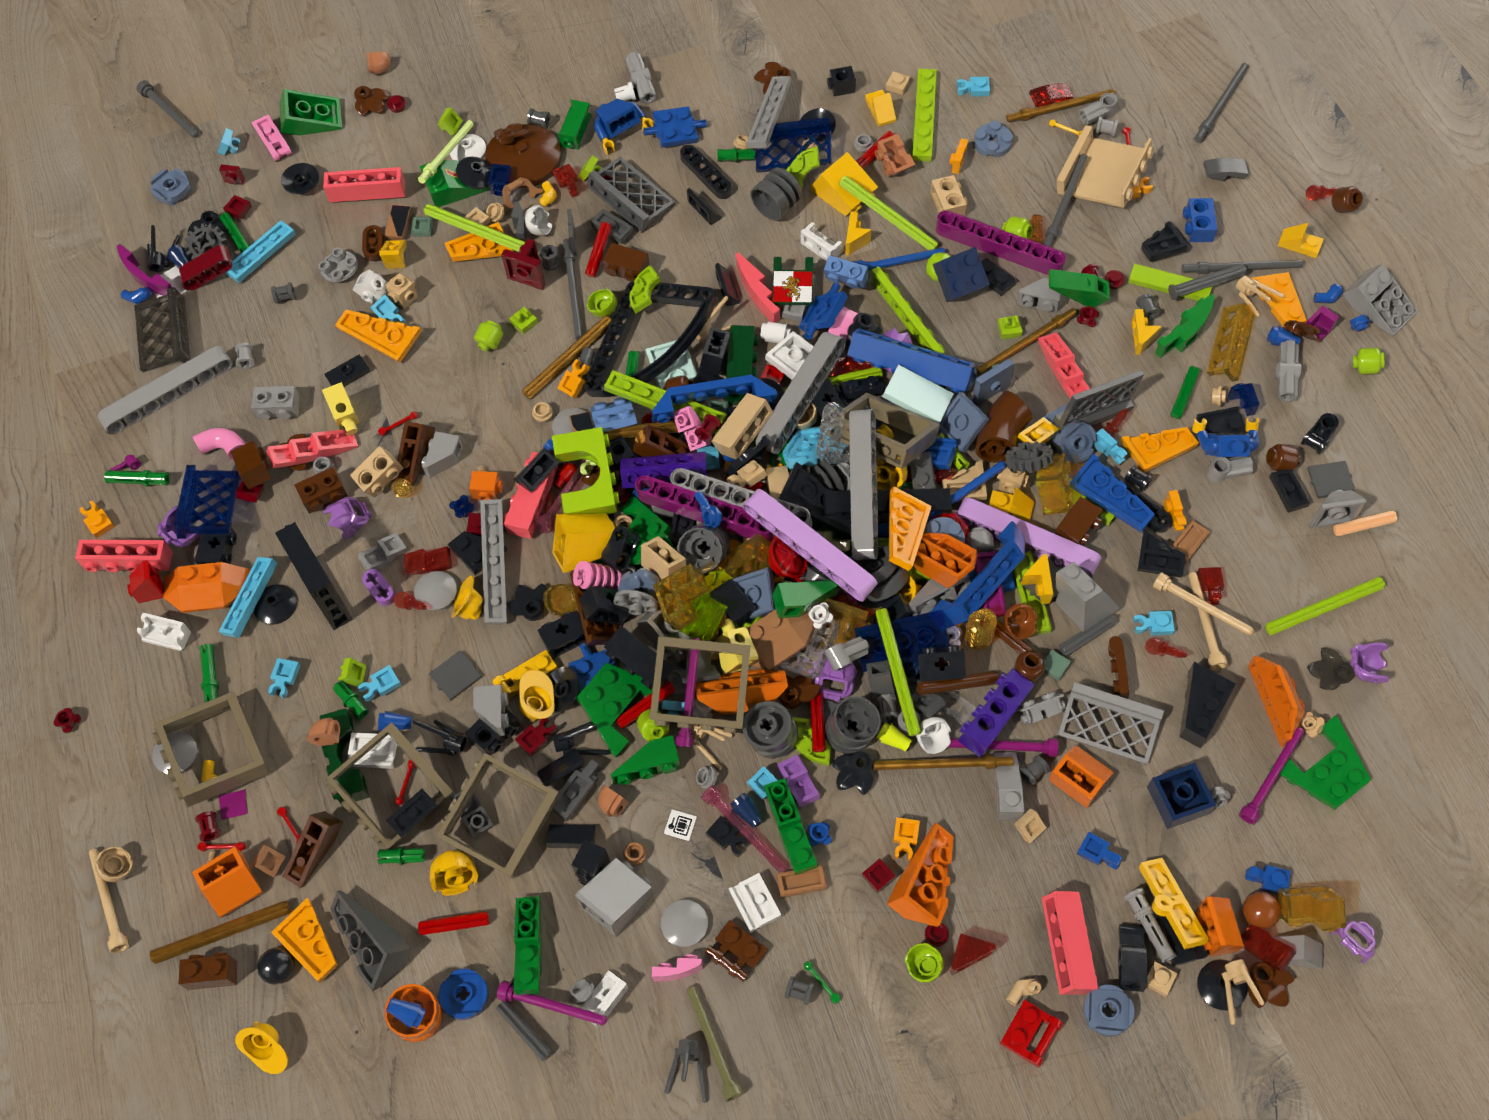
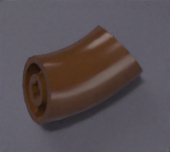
M1008 390L1004 391L990 407L986 414L989 420L976 438V454L987 462L999 463L1000 461H1006L1005 455H1007V451L1011 450V447H1016L1019 433L1033 419L1032 413L1024 401Z

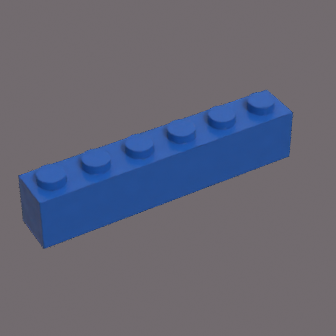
M859 328L853 332L848 356L853 357L854 361H867L877 368L887 367L892 369L893 373L899 364L940 387L942 385L950 387V390L954 392H965L969 388L976 365Z

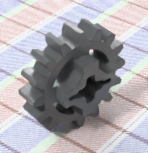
M202 223L199 229L194 226V232L188 231L190 238L184 239L188 243L184 245V248L192 260L215 246L229 244L225 238V233L218 226L214 228L211 223H209L208 227Z
M1038 441L1033 444L1030 442L1018 444L1019 447H1011V450L1007 451V455H1005L1008 469L1013 468L1014 472L1019 470L1021 473L1029 471V473L1041 471V467L1047 468L1048 464H1052L1054 459L1051 446H1046V443L1040 444Z

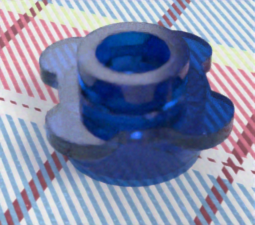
M466 495L460 496V499L449 504L450 509L455 511L457 518L467 517L474 510V505L468 501L469 498Z

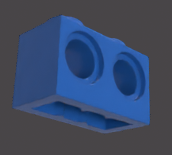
M1189 198L1187 206L1183 208V218H1186L1185 234H1188L1189 242H1213L1217 232L1213 198Z

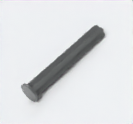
M1238 264L1178 285L1171 284L1168 287L1169 295L1172 300H1177L1179 296L1246 274L1247 269L1244 264Z

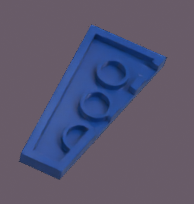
M1095 453L1070 481L1069 487L1140 533L1143 532L1155 515L1136 495H1132L1129 492L1127 486L1112 474V470L1107 465L1104 466L1099 461V457Z

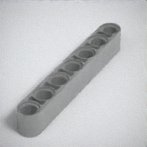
M828 332L821 334L774 408L773 414L759 432L756 445L767 434L772 441L766 448V451L778 454L782 450L842 354L846 343L844 337Z
M221 346L212 347L102 409L98 413L97 418L106 433L110 435L117 434L225 373L232 367L233 363Z
M873 409L850 411L852 556L854 560L877 559L876 419Z
M684 468L675 469L670 476V480L674 485L694 492L701 491L706 496L742 508L743 504L755 492ZM680 479H686L684 483L677 484ZM700 485H706L703 490H697ZM721 491H725V492H726V493H725L723 496H721V497H718V496H717V494H718L719 492H721ZM739 498H746L744 502L736 503ZM774 498L798 518H807L804 523L812 528L813 523L808 509Z

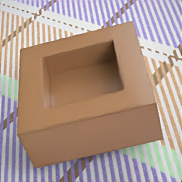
M263 845L251 866L270 877H275L286 856L267 845Z

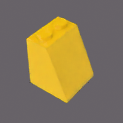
M848 152L826 169L809 188L814 194L845 217L850 211L857 212L862 207L860 205L862 201L839 185L840 180L844 176L849 177L874 196L873 192L878 188Z
M606 513L556 514L552 553L563 573L574 570L581 561L593 562L601 558L602 551L615 529L613 521L609 519Z

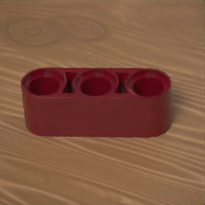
M223 245L215 246L182 265L179 273L183 288L186 290L198 289L232 268L229 249Z

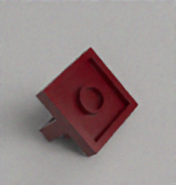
M527 239L525 244L520 247L519 253L504 249L501 256L507 278L543 290L546 282L535 241Z

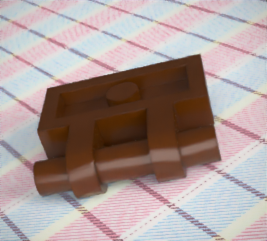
M729 920L715 938V941L721 945L720 949L716 950L709 945L705 954L711 957V961L714 964H720L728 970V974L731 977H737L744 982L749 974L742 970L743 967L747 965L754 970L768 952V948ZM728 951L738 958L736 963L725 957Z

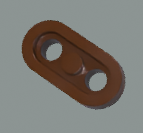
M370 225L363 231L362 251L367 260H379L381 258L379 251L384 245V235L379 226Z

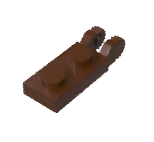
M1112 636L1109 639L1108 654L1112 658L1110 660L1111 673L1116 675V680H1113V692L1120 697L1128 699L1129 684L1123 641L1118 636Z

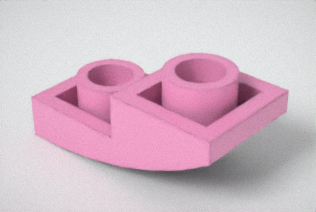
M843 307L835 319L834 325L829 328L828 333L844 337L846 341L848 338V327L853 323V318L858 313Z
M691 406L674 412L673 417L678 432H684L690 451L711 444L710 442L702 441L695 435L696 428H699L702 422Z
M683 955V958H677V968H674L672 964L660 963L658 967H652V979L654 982H661L690 976L703 969L702 959H698L696 955Z

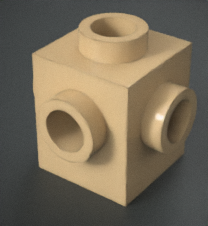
M400 273L390 279L385 285L388 291V298L403 309L407 308L418 298L414 281Z
M1006 464V468L997 475V479L1000 480L998 490L1014 495L1015 488L1021 490V487H1026L1029 475H1026V471L1024 473H1021L1019 470L1014 472L1013 468L1008 469Z

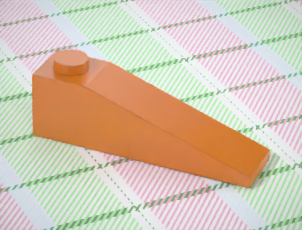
M934 823L896 883L887 902L888 906L905 919L935 927L940 926L948 907L946 889L950 885L948 867L952 862L954 836L938 823Z

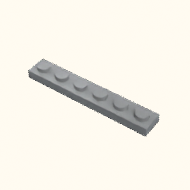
M790 76L772 77L748 137V148H767L792 83Z
M502 499L480 500L485 625L507 624Z

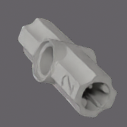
M636 52L629 53L625 58V62L629 70L632 86L634 89L636 88L641 103L650 104L656 99L648 68H645L640 54Z
M1293 340L1280 343L1279 361L1275 372V378L1278 379V399L1281 402L1288 403L1295 401L1298 397V380L1301 374V363H1298L1299 344Z

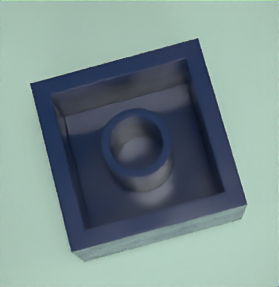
M976 247L932 264L946 302L990 285Z
M1196 763L1153 777L1147 786L1167 829L1209 815L1216 807V803Z

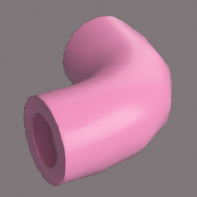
M211 428L192 436L202 455L211 450L221 448L225 450L230 459H233L230 451L245 445V442L238 434L226 428Z

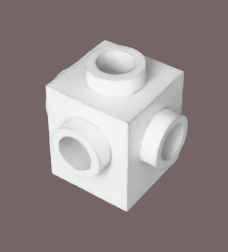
M369 269L359 275L352 290L359 294L363 300L372 304L384 294L386 295L385 285L388 282L381 275Z

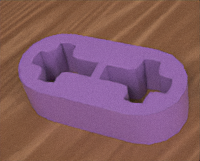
M367 570L362 576V581L367 590L379 605L388 606L392 604L395 600V593L378 570ZM371 577L376 579L378 583L377 585H374L373 582L370 581ZM383 590L388 597L384 598L379 591Z

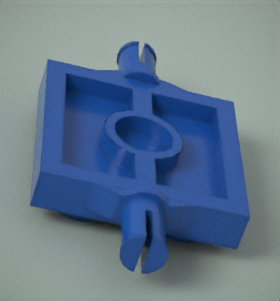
M689 106L653 111L654 127L643 128L644 136L655 134L659 139L661 148L697 143L698 135L696 128L707 127L706 119L695 121Z
M833 283L830 291L826 294L814 298L812 305H810L798 326L803 332L806 331L804 334L805 338L810 340L818 329L829 328L834 325L835 319L843 309L844 303L848 298L844 291L838 292L841 288L838 283Z
M587 642L579 646L584 657L568 663L569 668L574 670L579 678V693H581L605 663L618 667L617 663L605 654L607 650L592 653Z

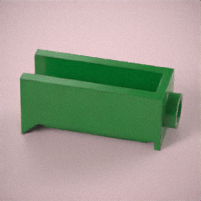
M570 99L571 106L562 128L558 132L560 146L578 150L592 113H587L590 103Z

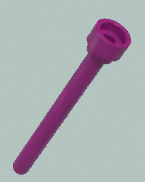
M695 637L692 640H700V638ZM691 650L683 716L692 717L700 651ZM691 728L681 729L679 735L676 736V746L693 747L694 738H692V733H690Z
M1297 727L1292 739L1286 743L1251 804L1248 803L1242 807L1238 815L1245 822L1252 825L1257 823L1260 818L1259 808L1304 734L1302 728Z
M950 738L951 743L948 747L967 748L958 739ZM1048 738V741L1043 740V743L993 740L987 749L1043 752L1048 757H1057L1058 739Z
M502 981L497 990V999L510 1002L516 999L598 1025H605L607 1023L606 1016L534 994L515 995L514 983L509 981Z

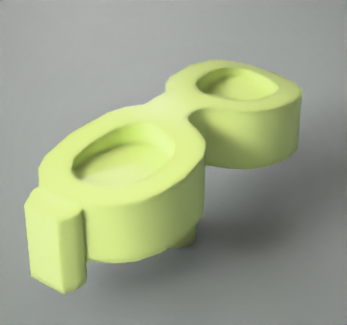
M586 460L580 466L581 474L589 475L591 473V466H596L597 464Z

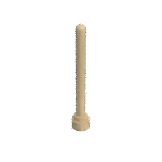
M1161 572L1155 580L1153 588L1158 591H1169L1247 635L1253 634L1254 630L1251 626L1173 584L1170 576Z
M1190 572L1189 580L1193 594L1205 601L1197 573ZM1198 608L1210 650L1208 659L1210 670H1222L1228 666L1226 656L1219 651L1209 613Z
M93 848L89 851V856L110 932L107 945L110 953H120L129 948L127 936L120 932L107 881L100 878L96 872L95 861L99 851Z

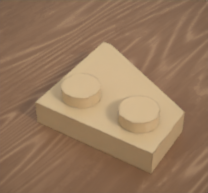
M978 461L975 466L967 470L964 468L956 475L943 479L942 488H950V494L952 495L984 473L983 462ZM983 483L957 502H962L966 497L977 501L986 500V484Z

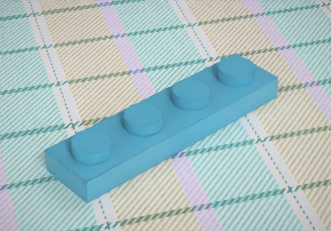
M280 220L232 261V268L225 273L237 283H240L296 235L294 229Z
M257 557L219 629V633L228 637H240L278 564L274 559Z

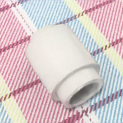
M763 323L760 339H764L765 342L778 344L791 333V329H787V324Z

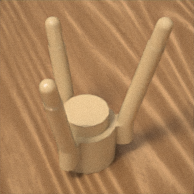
M1246 275L1237 282L1236 289L1240 291L1239 296L1244 299L1256 317H1259L1260 314L1247 296H1252L1256 293L1268 302L1271 301V298L1260 291L1258 287L1281 298L1285 297L1284 294Z
M727 296L717 306H714L710 317L696 337L698 341L703 343L707 340L710 327H712L709 322L728 300ZM730 325L727 326V327H724V328L721 329V330H725V331L730 330Z
M691 724L690 733H692V738H694V744L718 770H721L722 766L698 741V738L702 740L709 734L725 741L726 738L722 735L731 738L733 734L723 732V729L715 726L714 731L700 730L701 725Z
M1243 959L1226 964L1225 969L1227 972L1222 973L1225 981L1231 1025H1235V1013L1230 981H1233L1235 985L1247 982L1259 1004L1264 1005V1001L1249 976Z

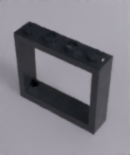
M294 522L275 533L332 629L336 630L352 621L353 618L297 524Z

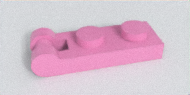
M269 115L251 122L275 162L284 155L292 154L288 144Z

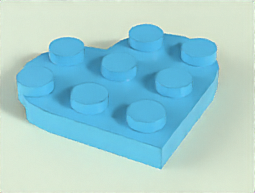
M829 426L806 428L796 431L783 450L782 455L789 469L793 468L796 461L800 465L814 466L818 463V458L824 453L831 451L835 454L844 451V445L846 444L827 436Z

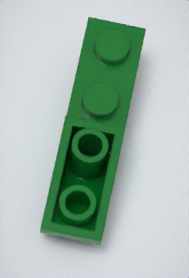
M1211 294L1206 298L1203 297L1193 308H1187L1181 314L1180 324L1169 335H1163L1157 341L1158 346L1155 354L1162 358L1174 348L1178 349L1181 353L1187 349L1203 330L1215 296Z
M786 779L764 785L773 818L795 876L818 868Z
M540 896L516 898L515 995L540 993V975H542Z

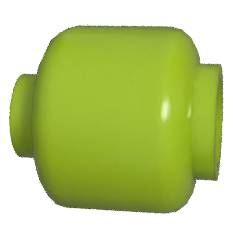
M1012 216L1007 222L1003 223L1002 230L1030 239L1033 226L1026 218Z
M490 320L480 323L474 335V340L478 343L477 347L486 352L489 349H497L504 335L501 330L502 327Z
M1376 347L1359 349L1357 356H1353V368H1357L1360 375L1378 374L1381 369H1384V352H1380V349Z
M651 709L639 715L637 728L646 741L667 736L669 723L668 726L654 725L655 720H650Z

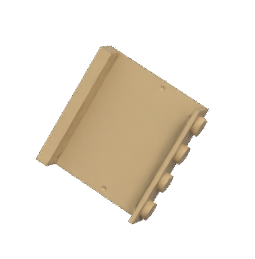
M1085 125L1056 180L1057 194H1065L1081 154H1085L1088 158L1072 197L1124 208L1127 201L1132 199L1134 187L1139 185L1141 173L1146 171L1148 159H1151L1153 156L1152 138H1149L1147 143L1144 144V148L1093 138V127Z

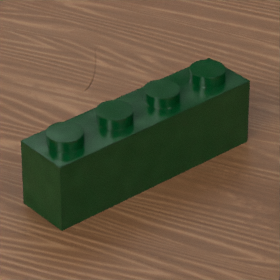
M730 325L726 379L745 375L756 377L757 369L753 368V363H757L758 351H754L755 346L759 345V334H755V326ZM728 394L725 399L728 405H738L744 398V394Z

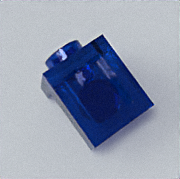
M491 165L487 184L492 194L503 196L502 190L510 181L512 171L510 165Z
M1239 383L1231 387L1228 394L1229 401L1240 399V406L1245 410L1246 415H1255L1260 403L1253 384Z

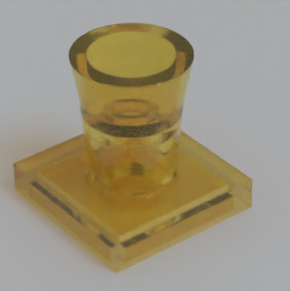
M828 598L825 599L824 603L828 604V610L833 614L834 618L819 645L820 649L824 651L838 643H846L851 640L855 627L867 631L870 623L868 611Z

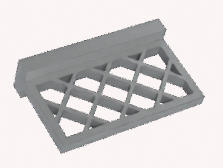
M1074 682L1057 736L1147 765L1164 710ZM1073 700L1083 702L1087 710L1076 715L1071 707ZM1098 708L1105 709L1109 718L1098 722L1092 711ZM1069 713L1072 715L1070 719H1068ZM1089 713L1095 724L1083 729L1078 718ZM1120 715L1127 716L1132 725L1120 729L1114 718ZM1075 720L1080 729V732L1074 735L1064 732L1066 724ZM1111 720L1117 732L1106 737L1100 725ZM1143 722L1154 725L1151 734L1145 737L1142 736L1137 725ZM1097 727L1103 739L1097 742L1090 741L1086 732ZM1134 728L1140 739L1128 744L1123 732ZM1120 735L1125 746L1120 749L1112 748L1108 739ZM1148 738H1150V739H1149V743H1148V745H1147V743H1146L1145 740L1148 739ZM1142 742L1146 749L1144 758L1136 756L1131 747Z

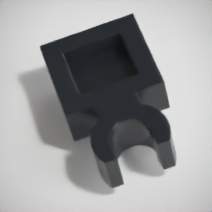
M722 816L706 832V836L723 850L729 845L732 853L737 857L741 855L740 851L736 849L738 844H742L746 848L749 846L745 838L736 837L739 830Z

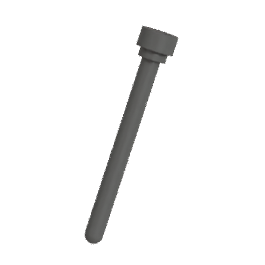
M143 80L139 82L136 88L138 93L143 97L153 100L192 137L198 136V132L154 92V87L148 81Z

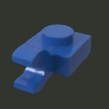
M1090 832L1086 835L1077 852V855L1098 866L1101 860H1103L1109 867L1115 870L1122 859L1120 855L1108 850L1109 842Z
M1266 865L1264 870L1250 866V870H1246L1245 879L1262 883V891L1286 896L1288 894L1291 871Z

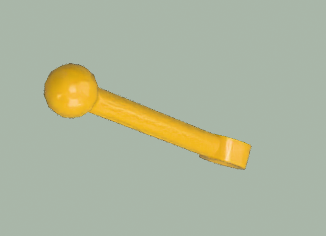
M1053 119L1049 121V126H1056L1063 130L1078 135V137L1082 132V130L1077 131L1067 126L1056 123V121Z

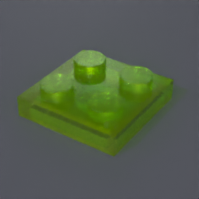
M699 591L693 599L692 606L687 616L683 619L679 631L692 639L698 637L701 641H711L727 606Z

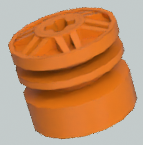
M417 984L403 985L396 989L389 996L384 1008L388 1027L403 1040L413 1043L422 1042L432 1037L439 1029L442 1021V1007L438 999L427 988ZM392 997L421 1004V1007L426 1009L424 1017L417 1028L413 1026L409 1028L392 1014L386 1012Z

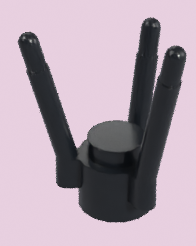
M152 225L151 244H147L148 268L154 272H162L164 267H169L170 260L168 255L165 259L163 253L156 251L155 226ZM180 235L176 236L172 246L178 244Z
M413 720V724L444 737L443 745L447 747V749L416 747L415 749L418 752L448 754L453 757L456 752L462 753L467 741V737L463 736V733L453 730L438 720H434V724L448 733L423 722Z
M588 722L571 730L553 735L556 752L563 751V755L573 750L571 749V747L575 746L573 737L595 729L596 725L593 722ZM576 749L580 755L610 754L609 750Z

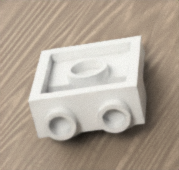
M793 331L766 354L765 360L793 380L814 346L808 343L804 337L799 336Z

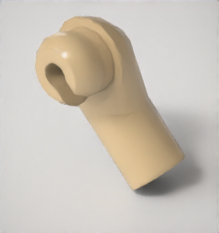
M1035 979L1018 980L1005 1000L1011 1005L1016 1006L1022 996L1039 994L1041 992V984Z

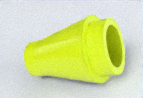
M886 722L876 737L881 740L880 743L901 749L906 752L912 741L892 723L888 724Z

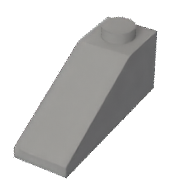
M965 575L950 588H946L930 579L909 602L914 621L916 622L927 616L941 599L950 603L954 602L971 583L969 575Z
M993 752L995 757L1014 758V766H995L994 769L997 820H1019L1024 813V803L1017 752Z

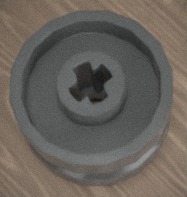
M889 546L878 547L877 559L857 560L855 562L870 573L878 583L867 596V599L871 601H880L891 597L903 588L908 580L907 570L889 561Z
M764 701L757 703L748 710L743 720L742 729L744 737L754 750L765 758L776 759L783 757L797 743L799 733L797 724L786 708L777 702Z

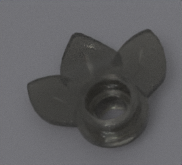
M1321 648L1322 660L1310 663L1307 666L1309 673L1313 677L1321 679L1319 686L1325 690H1335L1340 684L1349 683L1354 677L1353 667L1348 662L1343 661L1340 653L1329 648ZM1338 671L1344 672V673H1345V676H1342L1341 674H1339Z

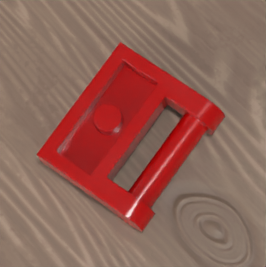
M1024 999L1003 1036L1000 1045L1040 1068L1043 1063L1042 1057L1057 1030L1060 1031L1064 1023ZM1044 1022L1048 1027L1034 1052L1031 1053L1026 1049L1040 1023Z

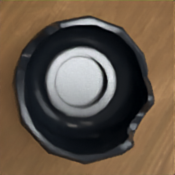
M280 947L268 949L260 956L257 963L258 975L268 984H282L292 977L295 969L294 957L286 949Z

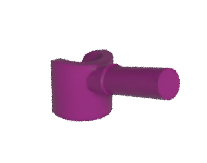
M129 454L125 457L124 462L110 468V470L118 471L128 466L131 470H136L141 466V462L134 455Z

